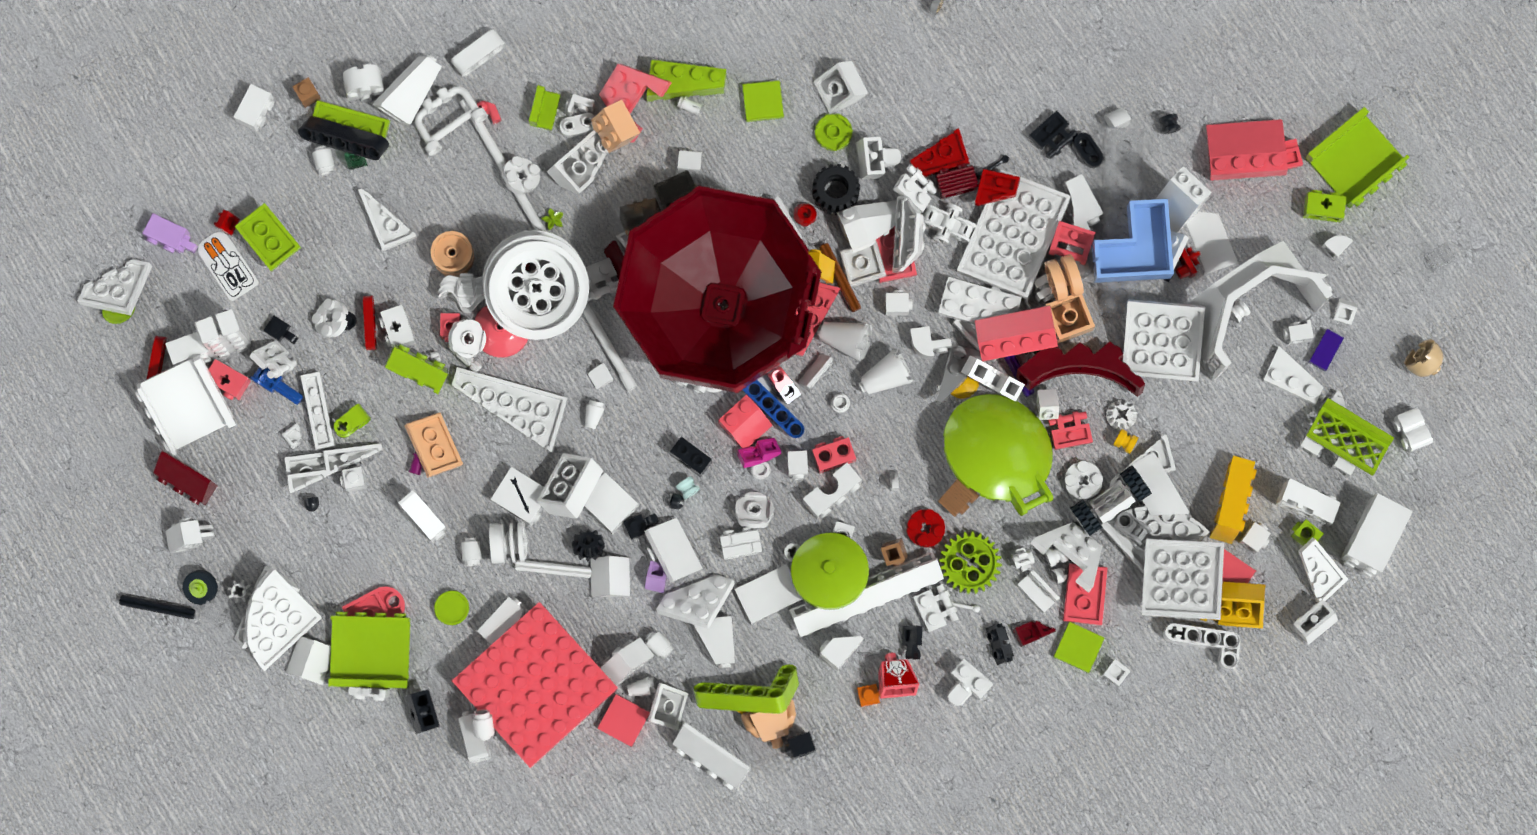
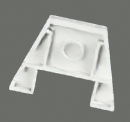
M1074 522L1037 536L1032 540L1030 544L1043 555L1053 545L1080 567L1083 572L1075 582L1088 593L1094 587L1102 546Z

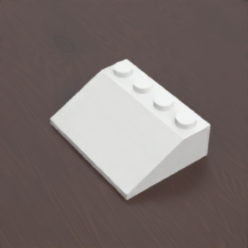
M686 722L673 742V746L676 747L674 749L675 752L682 757L686 754L692 758L690 762L698 768L702 765L708 769L706 772L714 779L717 776L723 780L722 784L730 790L733 788L737 790L750 772L748 765Z

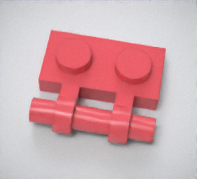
M1074 411L1072 414L1064 416L1059 414L1058 419L1048 420L1049 426L1057 425L1058 427L1057 430L1051 431L1055 450L1093 443L1089 423L1081 425V420L1087 419L1086 411ZM1074 422L1075 426L1064 427V423Z

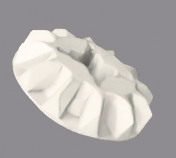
M1117 400L1108 407L1106 418L1114 429L1126 430L1134 425L1137 411L1134 405L1127 400ZM1118 410L1121 412L1128 410L1125 414L1126 419L1118 418L1116 420L1119 414Z

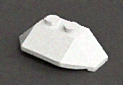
M907 195L897 197L892 273L903 272L924 250L923 232L926 228L924 216Z

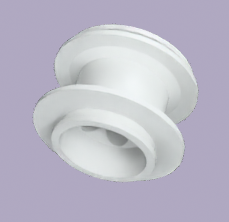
M526 230L515 233L501 241L494 248L484 267L482 284L488 309L500 326L518 337L540 340L557 336L574 325L586 307L589 296V279L586 268L571 244L554 233L542 230ZM529 262L536 265L535 270L532 272L525 270V266ZM547 267L555 269L552 276L544 274V270ZM516 276L522 278V283L518 286L512 284V279ZM540 283L539 286L541 289L539 291L537 289L533 291L532 284ZM554 285L560 287V291L556 295L549 292L550 288ZM520 295L528 297V301L525 304L517 302V298ZM540 299L547 302L543 308L536 307V302Z

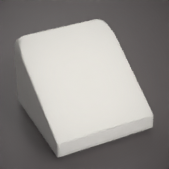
M1339 298L1333 320L1351 325L1358 308L1357 304Z
M604 363L587 373L596 390L613 382V378Z

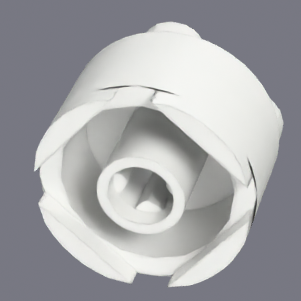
M363 65V69H357V66L343 72V81L348 101L361 99V102H368L372 100L373 96L381 95L384 92L381 73L377 65Z

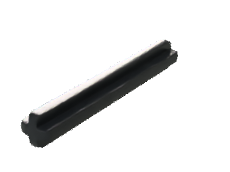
M121 595L119 604L122 606L187 619H194L196 610L192 608L127 595Z

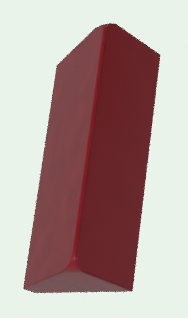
M613 240L604 249V254L607 258H610L619 280L624 255L617 242Z

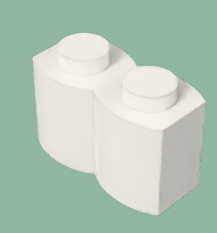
M1418 407L1394 417L1393 426L1396 432H1400L1402 436L1401 444L1409 453L1433 443L1431 434L1425 425Z

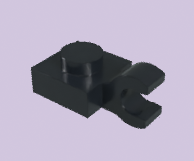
M275 315L263 330L279 342L285 338L292 344H295L299 339L288 331L291 326Z
M655 513L645 519L640 514L624 521V525L631 540L644 535V531L648 529L647 527L659 522Z
M903 626L902 646H906V659L920 660L921 653L917 646H922V626Z

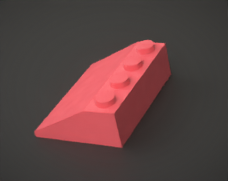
M1282 119L1206 125L1210 181L1287 175V153Z

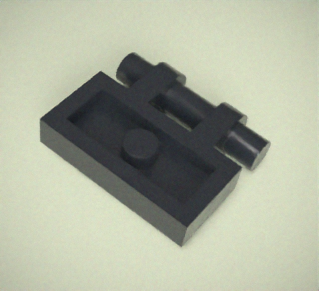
M1056 110L1029 134V138L1041 150L1048 146L1050 150L1046 153V156L1051 159L1055 155L1058 156L1061 153V149L1067 144L1070 145L1078 133L1074 129L1069 133L1065 130L1069 123ZM1060 135L1063 139L1055 144L1053 139Z

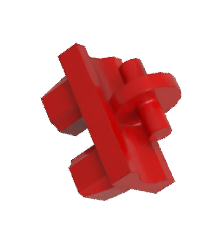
M1191 247L1186 250L1184 248L1179 258L1183 266L1175 270L1179 279L1195 276L1197 273L1195 266L1200 264L1197 259L1201 255L1200 251L1194 253Z

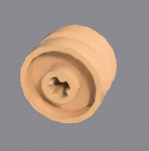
M447 231L438 235L430 249L434 265L445 276L460 277L461 273H467L473 266L475 259L474 250L468 238L460 232Z
M1071 254L1062 256L1060 258V265L1055 259L1044 262L1048 284L1057 302L1066 300L1068 298V291L1074 297L1084 294L1081 276Z

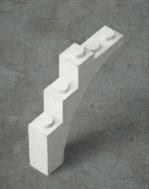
M1083 174L1066 181L1063 187L1066 194L1071 196L1069 203L1072 225L1091 231L1088 224L1092 226L1100 222L1103 212ZM1071 245L1066 247V250L1082 254L1084 249ZM1075 261L1083 281L1088 278L1091 269L1087 262L1086 265H1082L1079 261ZM1046 274L1035 280L1033 285L1034 292L1049 287Z

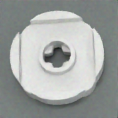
M515 156L503 167L502 179L504 178L505 186L511 192L523 195L532 192L539 184L540 169L530 160ZM517 173H522L524 177L520 179Z
M326 299L312 316V322L315 324L316 331L321 336L327 338L339 336L347 326L348 321L345 319L346 314L348 315V309L340 301Z
M470 319L454 322L448 336L449 349L456 355L465 358H472L478 352H481L486 343V333L482 330L481 324ZM468 333L471 339L465 343L464 336Z
M1080 461L1075 463L1065 473V489L1075 499H1092L1102 488L1103 476L1097 466L1090 462ZM1079 477H1087L1088 485L1083 484L1081 486L1079 484Z
M749 492L737 500L735 516L738 519L739 525L748 528H765L772 520L774 506L772 501L770 502L766 498V495L759 492ZM755 507L759 512L753 513L750 510Z

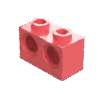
M844 436L833 439V443L826 445L823 442L815 445V449H812L819 474L841 467L846 463L856 462V456L849 437L845 439ZM840 446H844L847 448L848 453L840 455L837 449ZM823 452L828 453L830 459L822 461L819 455Z

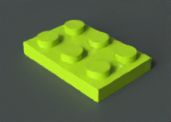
M263 203L235 226L271 272L301 249L300 245L266 203Z

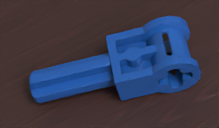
M258 367L254 375L249 377V379L273 394L276 391L296 405L303 399L302 394L282 382V376L270 379L267 376V372L270 371L268 367L263 370Z

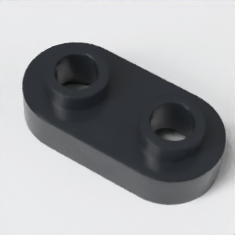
M1079 133L1074 139V148L1088 167H1099L1103 162V153L1088 133ZM1080 141H1084L1086 146H1081ZM1090 157H1095L1097 161L1092 162Z

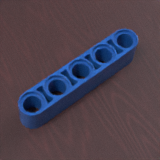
M758 380L751 383L759 386L760 392L757 395L750 394V385L742 389L790 437L799 438L803 435L805 430L803 424ZM764 398H772L774 404L771 408L763 406ZM781 410L787 413V419L784 422H780L776 418L777 413ZM793 424H798L801 427L800 434L793 435L790 432V427Z

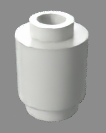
M326 146L315 148L312 155L316 171H319V175L333 173L335 164L331 149L326 148Z
M466 538L465 542L461 543L462 562L465 563V566H478L482 560L480 541H476V538Z
M659 631L656 634L652 632L645 639L648 648L658 658L661 657L663 660L674 650L671 646L672 643Z
M479 710L474 712L472 719L475 737L482 741L491 739V736L495 733L490 711Z

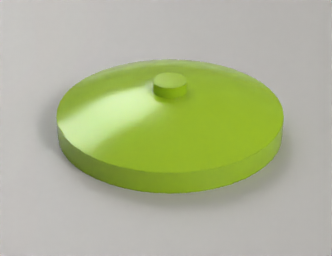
M822 533L809 538L798 548L791 564V577L797 593L805 602L819 609L836 610L852 604L861 596L868 583L869 565L864 551L854 540L838 533Z

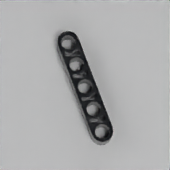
M315 116L308 117L298 129L300 137L306 141L371 160H379L389 147V142L383 136Z

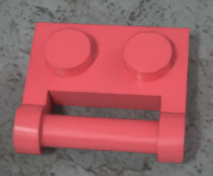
M1059 221L1049 254L1053 256L1055 254L1059 256L1071 254L1075 261L1086 265L1096 232ZM1061 242L1084 249L1083 254L1057 247L1058 243Z

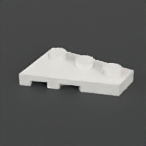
M1311 538L1298 550L1317 603L1322 600L1326 601L1348 580L1316 539Z

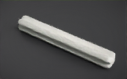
M516 560L515 569L519 571L590 578L592 571L590 567L527 560L526 562Z

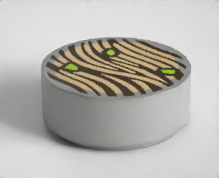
M933 0L929 9L930 13L937 15L944 0Z

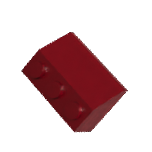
M161 451L153 472L158 476L156 480L165 486L167 483L174 486L172 490L180 495L186 493L190 496L188 500L196 505L200 503L206 505L218 486L197 471Z

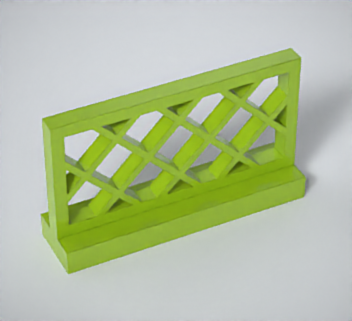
M1329 398L1320 407L1306 435L1372 476L1375 474L1394 439L1393 436ZM1321 416L1329 419L1331 423L1324 424ZM1338 426L1346 429L1348 433H1340ZM1333 427L1335 434L1329 435L1326 428ZM1314 429H1321L1324 436H1318L1313 433ZM1355 436L1361 438L1364 443L1357 444ZM1350 437L1352 444L1345 445L1343 438ZM1331 439H1338L1340 446L1333 445ZM1371 446L1376 447L1381 452L1374 454ZM1366 447L1369 454L1362 455L1359 448ZM1347 449H1355L1357 456H1351ZM1364 459H1371L1374 465L1373 468L1366 465Z

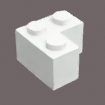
M641 638L634 642L631 639L623 645V649L621 647L615 649L611 653L613 657L609 656L602 661L600 669L618 686L655 655Z

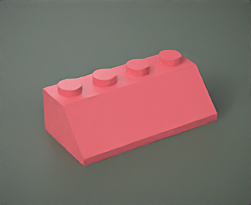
M1050 305L975 320L982 361L1058 347Z

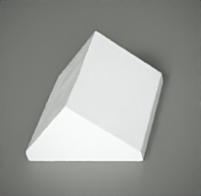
M605 556L599 557L596 560L590 559L592 570L591 598L630 596L628 557Z
M300 637L295 645L286 673L323 685L331 663V646Z
M659 683L648 722L678 731L688 693Z

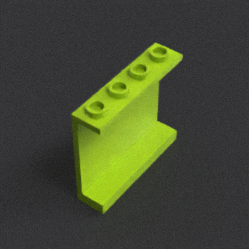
M1365 106L1305 157L1334 192L1340 193L1341 196H1346V205L1349 209L1354 205L1358 207L1365 201L1363 197L1368 193L1370 195L1374 194L1379 189L1378 185L1382 181L1387 183L1393 177L1392 173L1395 170L1400 172L1408 165L1406 161L1410 158L1408 155L1403 158L1367 117L1369 111Z
M336 612V616H331V663L328 686L408 688L411 618H406V614L394 613V617H387V613H375V617H369L367 613L355 612V616H347V612Z

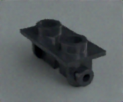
M1000 623L986 628L987 639L991 644L994 660H996V664L1000 665L1013 661L1014 654L1010 643L1003 644V641L1009 640L1005 626Z

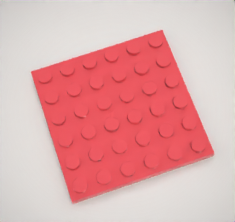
M540 602L452 680L478 711H490L494 729L530 768L618 689Z

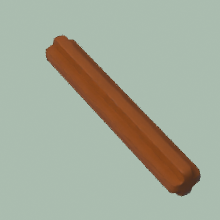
M828 243L819 247L821 253L835 261L834 278L839 288H841L840 290L851 311L856 312L860 310L861 305Z

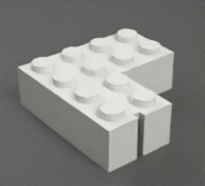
M233 309L216 314L221 329L219 333L212 316L195 322L198 332L165 343L172 364L176 366L200 354L205 364L208 365L212 363L213 359H224L229 357L232 352L248 350L252 343L245 324Z

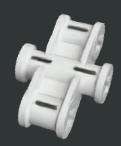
M947 203V210L943 211L935 206L927 205L923 215L927 228L937 231L936 235H933L935 241L948 245V239L952 237L960 242L969 243V238L976 224L958 217L959 213L963 211L962 208Z

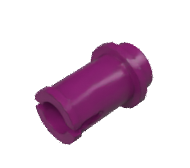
M415 451L412 454L414 457L408 472L421 475L422 464Z

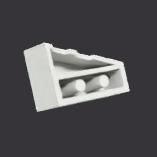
M1290 478L1283 483L1275 505L1330 526L1334 522L1341 502L1337 501V498L1334 496L1324 495L1318 490L1307 487Z

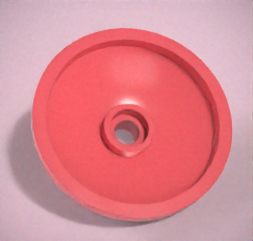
M487 305L475 317V321L481 324L482 330L486 333V343L482 350L486 354L498 358L510 357L521 351L526 345L528 339L518 337L504 328L501 330L497 329L498 322L491 315Z

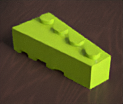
M651 60L650 75L669 80L672 83L663 97H659L650 88H647V102L661 99L670 100L671 98H679L681 96L689 98V96L724 94L727 76L726 69Z

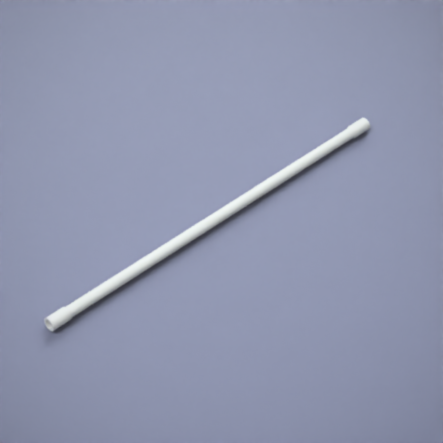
M462 99L460 104L464 111L467 112L470 107L465 99ZM471 117L472 123L502 173V169L507 162L483 121L475 123ZM514 193L533 228L546 231L526 195ZM587 302L583 314L618 372L619 378L628 392L634 390L637 387L636 382L626 369Z

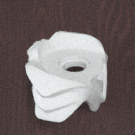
M461 273L460 278L447 275L439 284L438 298L442 299L449 296L457 302L463 313L470 314L485 299L482 284L483 276L474 278V275L471 273Z

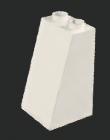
M1183 166L1170 179L1156 198L1168 199L1170 230L1178 233L1203 207L1212 192Z

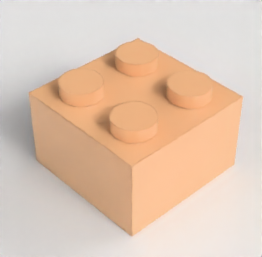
M622 100L603 108L591 120L593 129L599 134L601 143L608 153L627 145L640 134Z
M1082 294L1075 297L1070 295L1066 300L1045 304V306H1051L1058 344L1091 332L1095 328Z

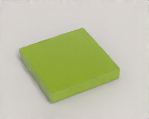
M780 80L742 84L746 122L784 118Z
M1069 622L1053 657L1089 674L1105 638Z

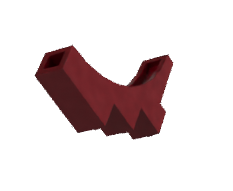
M1111 341L1095 354H1093L1088 346L1083 345L1081 342L1065 355L1059 347L1040 350L1018 368L1016 379L1025 384L1024 386L1028 390L1054 377L1070 374L1093 375L1111 380L1125 387L1137 397L1143 393L1145 387L1144 380L1132 372L1127 363L1122 362L1123 353L1120 347L1114 345Z

